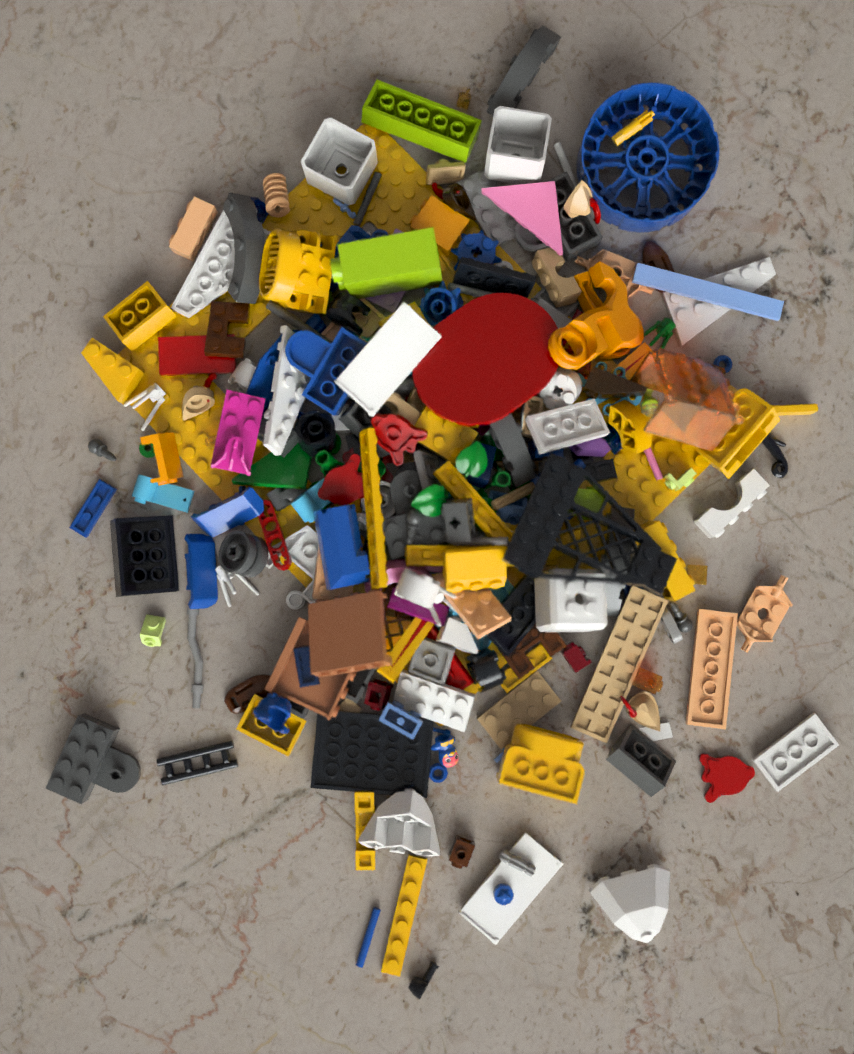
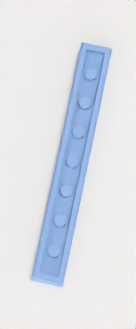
M641 263L636 264L632 283L776 321L780 320L784 301Z

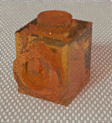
M640 667L632 685L656 695L663 686V681H661L663 677Z

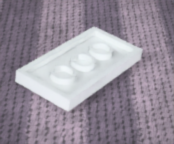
M595 398L530 415L525 419L539 454L601 438L610 433Z
M403 669L399 676L393 700L403 704V709L408 712L414 710L423 718L465 732L476 695L447 684L443 686Z
M812 713L752 760L774 790L779 792L838 747L839 744L818 716Z

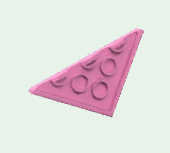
M555 181L481 189V193L491 199L495 205L511 215L515 221L536 235L535 237L551 247L559 256L563 255Z

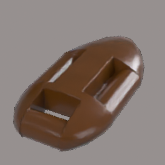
M647 241L643 248V264L675 272L667 253L658 244ZM655 289V290H657V291L660 292V293L666 292V291H662V290Z
M271 675L252 676L230 689L224 698L229 711L234 714L245 712L254 694L267 698L270 692L264 689ZM233 696L239 704V707H236L235 703L233 702Z

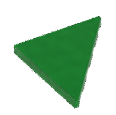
M297 443L284 458L281 455L275 456L272 452L268 453L251 465L250 476L240 473L232 479L233 485L306 490L312 457L308 456L300 448L299 443Z

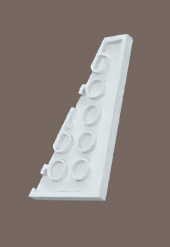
M768 257L703 280L753 293L773 278L776 273L771 259ZM669 292L662 294L670 319L676 325L674 330L680 347L730 310V308Z
M287 325L280 328L282 339L278 343L277 348L280 351L279 360L275 362L271 392H274L273 400L269 402L268 408L271 410L270 420L266 422L263 445L275 456L281 455L305 400L302 393L311 379L293 367L286 357L287 341L294 334Z

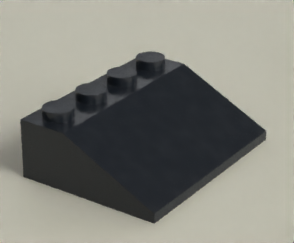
M173 515L115 518L110 520L116 597L179 591Z

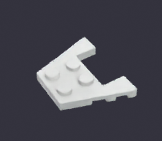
M307 525L285 540L292 562L313 579L301 594L305 600L312 604L317 600L312 599L318 552L317 533ZM281 542L274 545L273 548L280 547ZM269 553L266 567L271 569L274 564Z

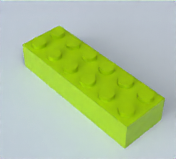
M376 79L362 107L361 122L466 163L478 138L482 120Z

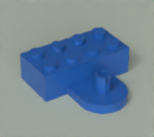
M341 327L332 343L311 331L294 333L287 341L285 352L289 363L311 378L302 396L332 415H339L350 396L334 381L361 352L368 341L345 327Z

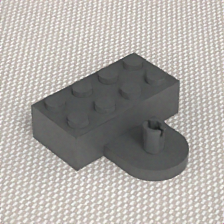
M566 171L547 182L555 181L563 256L567 262L599 245L603 236L590 213L586 216L579 215L571 218L564 210L566 200L575 189V185ZM517 222L515 238L523 249L537 251L548 247L535 237L536 235Z
M405 470L398 473L390 484V495L397 514L384 518L382 528L392 560L405 555L408 531L406 516L409 511L417 510L411 506V502L423 490L418 472L413 470ZM449 496L448 498H445V500L447 501V500H449V499H454V498H453V496ZM421 513L422 521L418 524L419 529H415L416 532L412 545H437L447 541V537L444 535L445 518L442 517V514L436 517H429Z
M84 713L77 716L45 789L83 804L88 801L95 784L116 793H123L132 789L140 779L141 768L134 756L112 747L120 728Z

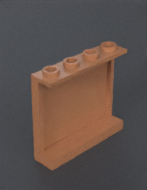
M370 589L368 593L355 592L347 597L335 596L332 600L320 599L316 600L315 603L308 604L310 671L312 675L325 677L392 665V657L386 653L383 599L388 598L387 594L380 591V589Z
M299 617L264 690L270 693H277L330 720L332 716L336 718L340 706H338L340 698L345 699L349 690L346 686L349 680L353 682L357 671L319 677V685L300 688L293 648L309 646V621Z

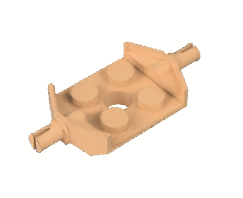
M602 249L588 260L577 256L575 264L585 267L586 271L599 261L613 269H618L621 273V280L627 286L628 299L638 291H644L651 295L654 288L632 283L637 264L634 261Z
M780 575L778 582L773 586L755 587L737 620V626L745 636L744 639H746L740 648L744 652L748 653L754 642L774 641L772 638L789 607L793 606L783 591V587L788 580L787 577ZM761 608L767 612V616L764 619L758 617V611Z

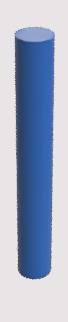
M373 907L356 962V966L360 968L364 966L381 911L377 907Z

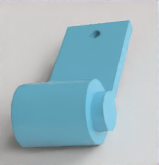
M138 474L132 497H135V502L146 504V501L188 513L194 495L193 490L173 484L158 486V482L151 483L150 479L153 478Z
M324 478L290 503L304 522L309 521L312 523L314 521L313 511L321 510L331 502L329 500H322L318 496V490L323 485Z

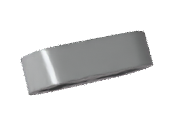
M665 607L660 621L670 641L675 644L683 640L670 611Z

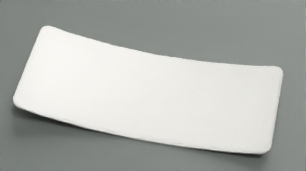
M669 722L660 724V731L648 727L638 729L644 735L646 734L651 741L673 737Z

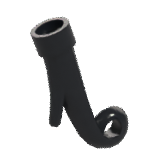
M769 433L762 441V444L777 460L771 467L772 474L777 478H783L788 473V462L779 446L785 447L786 443Z

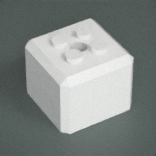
M504 106L497 107L494 110L484 171L485 177L488 180L518 185L540 183L552 118L546 113Z
M333 118L324 119L301 160L308 184L347 205L356 203L378 163L374 140ZM340 166L347 168L344 174H338L336 170Z
M552 569L543 573L571 575L573 569ZM578 569L576 572V576L605 578V574L597 569ZM534 579L536 628L540 632H590L604 629L607 625L606 583ZM577 593L583 598L581 604H577L575 601Z

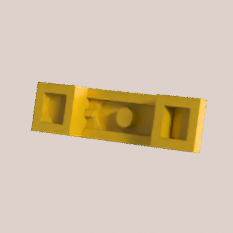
M374 791L354 792L356 870H375L376 849L368 848L359 843V837L375 813Z

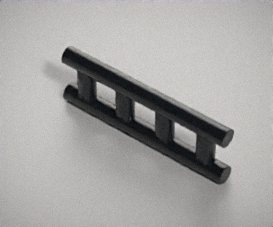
M233 740L157 759V765H164L167 777L161 778V784L167 785L238 767L237 759L231 761L228 750L234 748ZM221 751L223 763L212 765L210 754ZM202 756L204 767L193 770L191 758ZM183 761L186 772L174 775L172 763Z

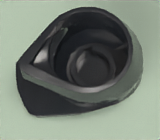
M339 293L329 303L326 309V316L337 326L345 327L361 336L363 329L356 323V318L352 312L362 313L364 316H367L371 309L358 298L347 293Z

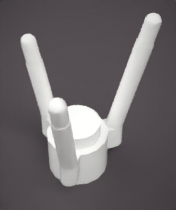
M156 383L124 403V406L127 407L137 401L132 406L135 409L148 398L153 403L156 400L158 401L141 427L142 431L145 430L160 405L165 401L163 396L166 393Z
M220 565L215 569L218 574L216 576L220 582L227 605L231 607L224 582H227L232 593L236 594V590L231 582L234 574L225 571ZM236 574L251 591L259 595V592L244 576Z
M440 586L434 603L443 601L456 612L450 602L444 597V594L452 598H456V595ZM432 606L430 609L437 626H441L436 611Z

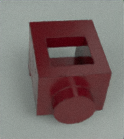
M573 641L568 643L564 648L565 650L561 652L575 673L592 663L590 659L584 658L587 655L581 646L577 647Z
M379 679L369 681L364 704L369 705L372 710L381 711L389 701L394 684Z

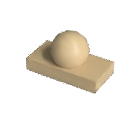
M440 159L435 164L427 166L426 183L427 185H432L434 182L437 184L456 183L464 179L466 165L464 162L450 163L447 159Z

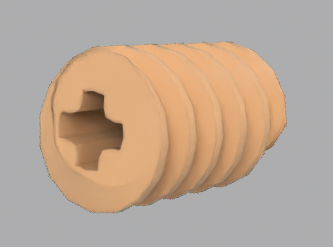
M280 173L269 174L263 179L262 183L265 208L269 215L278 218L283 217L290 211L286 178Z

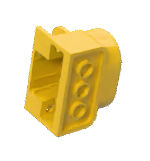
M279 228L272 230L265 241L259 273V291L264 299L274 301L286 310L305 314H326L332 277L330 259L335 257L338 236H325L315 231L309 232L305 230L287 231Z
M723 384L711 393L690 418L684 430V437L694 445L698 453L707 462L722 472L726 478L730 479L776 426L780 418L772 405L747 388L737 390L730 384Z
M518 723L514 727L511 743L505 747L501 757L499 772L496 773L497 781L499 784L577 804L584 778V768L579 763L584 743L582 740L569 735Z

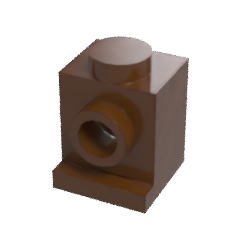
M456 835L448 857L449 861L452 862L451 865L462 869L463 866L467 867L475 848V842ZM464 852L465 856L463 858L458 857V853Z

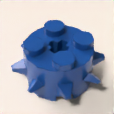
M480 230L479 233L468 235L462 233V241L458 248L451 249V252L458 256L457 264L453 268L455 271L461 257L472 258L473 260L491 263L492 265L502 262V259L495 256V248L499 244L498 240L492 241L491 238L484 235L483 230ZM475 253L479 254L477 258L473 257Z
M441 281L440 286L437 288L424 289L426 296L421 299V304L418 307L421 309L427 322L435 326L464 306L460 295L461 289H446L444 281Z

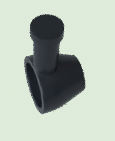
M432 961L423 978L414 976L408 987L419 1000L436 969L439 968Z

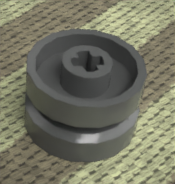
M239 530L229 533L222 541L219 549L220 565L225 571L249 578L255 577L262 572L267 564L269 555L267 543L263 538Z

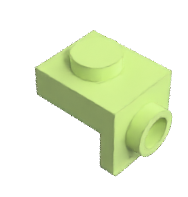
M690 468L677 480L668 473L664 476L666 480L664 483L668 488L675 491L680 490L683 486L687 488L694 481L692 477L697 473Z
M146 614L140 632L143 644L150 647L161 646V635L166 623L165 617Z

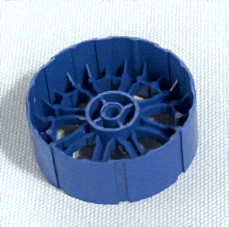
M641 83L632 85L625 90L622 89L606 99L589 121L577 155L576 171L578 184L583 180L588 185L593 198L597 201L600 208L601 219L610 225L618 226V229L645 233L661 230L665 226L669 227L691 211L707 192L711 180L715 177L719 162V140L717 132H715L713 127L714 123L698 100L689 93L676 89L674 86L663 83ZM644 105L648 106V112L651 110L654 112L653 119L662 120L671 127L663 137L660 136L658 138L653 132V121H651L640 130L638 138L632 135L621 143V148L624 151L610 154L598 152L601 145L600 142L607 135L612 138L613 135L623 128L621 123L625 120L637 118L642 114ZM606 121L608 125L602 126L601 122ZM683 123L688 125L685 130L681 128ZM682 138L688 147L689 155H674V153L669 152V148L677 139L680 140ZM632 150H637L639 154L633 155ZM647 156L651 162L644 163L641 157ZM584 161L589 162V167H585ZM700 164L702 170H699V167H696V165ZM604 167L624 169L620 177L606 188L599 181L598 170ZM654 169L657 173L652 175L650 170ZM681 169L689 173L688 183L683 190L675 185L669 177L667 170ZM636 182V189H638L637 202L634 208L628 206L626 208L616 199L628 185L630 186ZM652 183L662 189L669 202L660 209L659 207L651 209L649 198ZM678 204L684 206L682 211L677 208Z

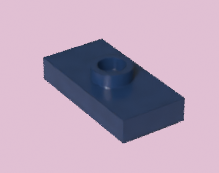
M310 646L293 648L300 688L319 685V677L312 675L310 671Z

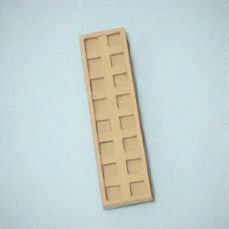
M636 586L630 587L570 726L572 729L602 742H608L624 705L620 696L625 699L627 698L668 600Z

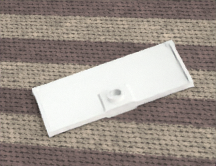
M403 302L334 382L355 400L369 416L373 417L442 336Z
M526 832L509 852L511 855L514 854L527 863L533 864L536 867L533 876H529L524 871L521 872L508 865V862L500 861L458 911L462 917L482 932L495 945L563 865L562 860L552 855ZM499 884H508L513 890L514 897L508 905L498 904L493 896V891Z

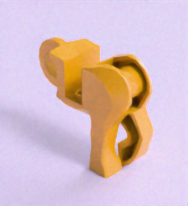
M599 261L588 271L576 274L574 278L582 291L578 301L584 313L571 321L567 326L560 327L553 332L548 340V349L552 358L561 367L578 370L598 355L600 359H618L627 355L631 348L637 347L642 343L644 330L641 320L629 307L627 286L612 267ZM592 282L595 288L601 287L605 290L607 297L604 303L593 290ZM562 338H565L569 343L575 356L565 352L561 344Z

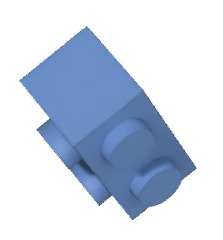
M490 490L488 497L495 500L507 493ZM523 497L497 510L496 514L503 522L516 525L523 514L528 498Z
M393 700V702L388 701L379 717V721L413 740L423 723V720L420 718L421 715L414 710L406 711L403 709L404 705L396 700Z

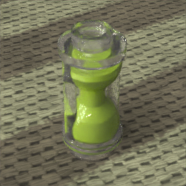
M643 373L637 377L638 380L636 381L637 384L648 387L644 394L645 398L643 399L642 396L640 402L641 413L651 417L655 416L661 408L655 378L651 373Z

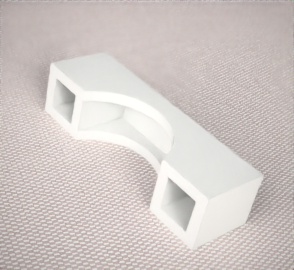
M755 469L749 470L735 483L737 499L730 509L721 511L711 507L693 521L708 538H718L725 532L723 528L726 525L735 523L739 519L738 514L742 511H748L753 506L751 502L756 498L759 500L767 493L766 489L770 485Z

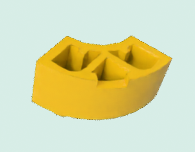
M627 400L611 405L608 424L613 426L619 433L621 447L636 454L650 448L652 434L640 410Z

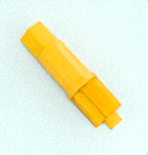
M648 110L644 111L613 135L612 140L616 146H619L653 121L654 112L652 110L650 112Z

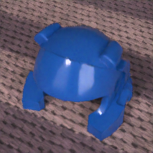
M269 693L267 698H263L258 703V707L254 708L253 714L255 718L261 720L274 731L288 734L289 729L285 726V722L291 716L292 705L286 698L278 696L277 693Z

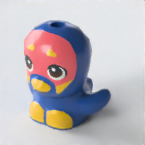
M450 734L437 736L435 744L431 746V750H439V762L447 768L456 765L459 759L457 750L453 746L456 739Z

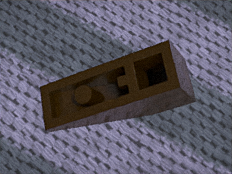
M593 366L583 392L591 399L644 396L648 387Z

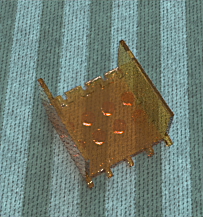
M663 348L653 349L652 352L649 351L630 381L664 393L666 400L664 399L644 427V431L713 451L734 423L742 424L744 422L743 416L737 413L740 410L739 405L732 400L735 394L728 389L730 381L724 378L726 374L725 368L704 362L699 358L694 359L683 353H676Z

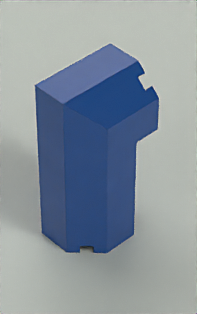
M355 504L313 511L326 589L331 590L369 582V578H365V575L370 573L366 552L360 550V547H363Z

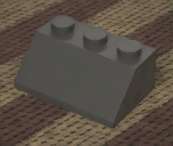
M356 401L338 418L359 439L360 431L366 428H374L371 424L372 416H369ZM382 405L376 414H391V410L388 406ZM376 444V452L379 458L390 454Z
M632 724L628 726L615 742L606 757L609 763L650 797L666 786L676 763V760Z

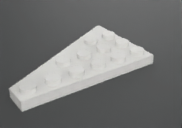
M224 210L171 306L173 311L187 318L192 317L209 305L211 301L216 300L227 292L231 283L235 261L234 237L231 224ZM263 228L264 240L266 241L270 231Z

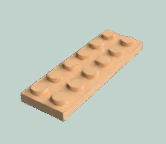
M706 609L697 610L686 714L687 725L726 729L738 613Z

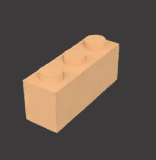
M195 196L192 201L188 202L186 213L179 220L178 229L169 240V247L173 253L192 262L194 261L218 213L214 205Z

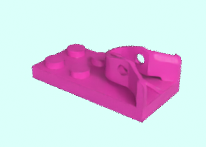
M226 390L210 465L211 468L250 476L265 398Z

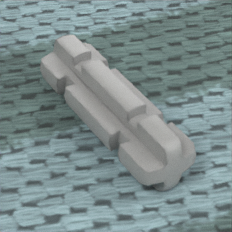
M502 850L499 855V859L504 863L508 862V865L521 872L524 871L529 876H533L536 870L533 864L527 863L514 854L511 855L507 850Z

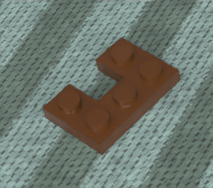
M211 301L204 350L205 356L244 358L245 338L228 337L229 323L248 324L250 304Z
M535 623L510 656H504L500 651L518 679L535 668L524 652L540 641L550 657L567 646L558 632H540L536 628Z

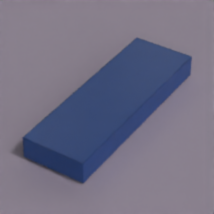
M99 479L69 528L87 538L117 489Z

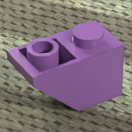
M603 438L569 446L577 456L604 457L612 449Z

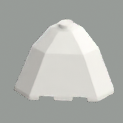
M413 789L396 792L380 804L359 837V843L371 849L390 848L389 852L402 854L407 850L420 857L440 855L433 815L424 797Z
M651 864L647 866L646 870L636 872L635 869L621 872V876L610 879L609 876L600 878L589 891L613 924L632 939L645 943L651 941L660 932L668 912L669 868Z

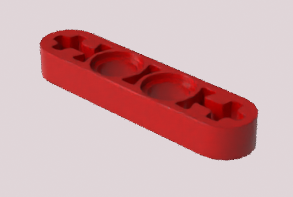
M263 500L264 506L268 507L267 512L270 517H267L262 512L258 518L272 562L277 569L284 571L290 568L292 559L276 510L269 500ZM269 522L276 523V527L272 531L266 529ZM275 539L281 540V545L278 548L272 547V542ZM277 553H281L282 557L287 559L283 565L278 563L280 562V556Z

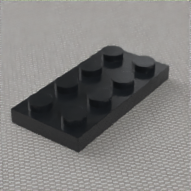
M461 257L452 283L493 293H511L528 298L536 282V276L526 272L514 271L510 268L495 266L491 263L476 261L472 258Z
M526 574L501 602V605L511 616V620L486 634L504 656H510L536 623L535 578Z

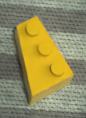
M93 337L81 352L115 399L124 405L145 373Z

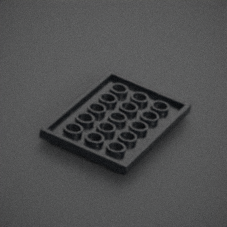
M339 711L336 718L332 716L330 720H327L326 717L317 713L310 788L350 792L374 791V794L393 795L396 792H403L405 789H413L419 795L427 798L434 721L421 718L423 723L412 740L379 721L381 714Z

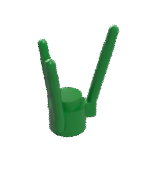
M667 317L662 321L658 320L644 332L645 337L656 329L657 335L650 342V346H653L660 337H665L656 358L660 357L669 339L674 334L672 331L676 328L675 323Z

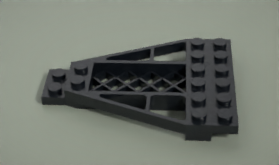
M550 453L501 561L518 568V571L535 579L623 584L643 587L658 595H662L677 558L662 552V548L587 470ZM583 478L604 498L598 513L574 501ZM607 502L635 531L603 516V510ZM576 514L580 525L571 527L567 517ZM582 516L590 519L591 521L584 523ZM565 522L567 529L560 531L563 523ZM594 523L598 533L589 536L585 526ZM599 524L609 529L602 532ZM581 527L585 538L576 541L572 530ZM612 531L616 542L607 545L603 534ZM568 532L572 542L564 545L560 534ZM617 533L628 538L620 540ZM599 536L603 547L594 549L591 538ZM630 540L634 551L625 553L621 543ZM587 541L590 551L582 554L577 543ZM617 545L621 555L612 558L608 547ZM552 548L576 559L571 575L543 573L542 570ZM604 549L608 560L599 562L596 552ZM634 553L632 561L629 564L627 556ZM622 558L626 568L618 571L614 560ZM582 562L614 578L576 576V572ZM609 562L611 567L605 565V563Z

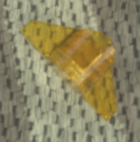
M467 88L466 92L459 93L456 106L468 110L471 101L469 88Z

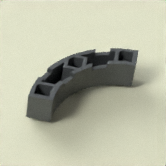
M544 25L538 30L534 29L529 41L519 55H514L509 64L511 67L496 94H492L489 98L487 113L494 116V110L499 106L517 109L523 98L520 96L521 92L524 91L526 86H530L540 70L541 63L545 64L554 54L561 39L560 35Z
M229 192L227 200L224 202L223 210L229 219L233 231L235 261L228 292L235 302L255 304L260 292L259 273L265 244L262 223L258 222L256 216L258 211L248 195Z
M510 413L503 419L489 424L491 427L489 432L496 447L503 451L504 457L501 459L505 472L510 475L511 482L515 488L536 478L534 471L536 465L531 459L521 435L523 430L519 422H515Z
M611 506L610 512L606 513L605 517L633 530ZM622 507L634 519L635 509ZM612 531L606 535L607 545L616 542ZM617 533L620 540L628 538ZM630 540L621 543L625 553L632 551ZM617 545L608 547L612 558L621 555ZM606 553L601 554L600 562L608 560ZM628 555L627 559L630 564L631 555ZM622 558L614 560L618 571L626 568ZM609 562L605 563V565L611 567ZM605 574V578H614ZM606 583L608 616H618L622 603L621 591L626 585Z

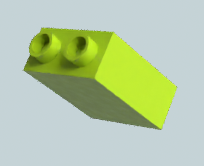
M433 227L337 244L339 257L330 259L334 283L338 282L340 291L348 290L350 295L358 299L440 285L441 281H443Z

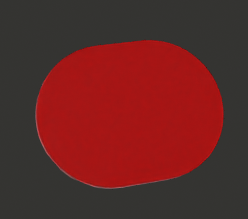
M511 293L483 295L466 303L433 327L442 337L412 372L414 386L420 399L438 417L463 426L491 424L512 413L550 383L559 364L550 355L548 340L551 334L558 328L544 308L526 297Z

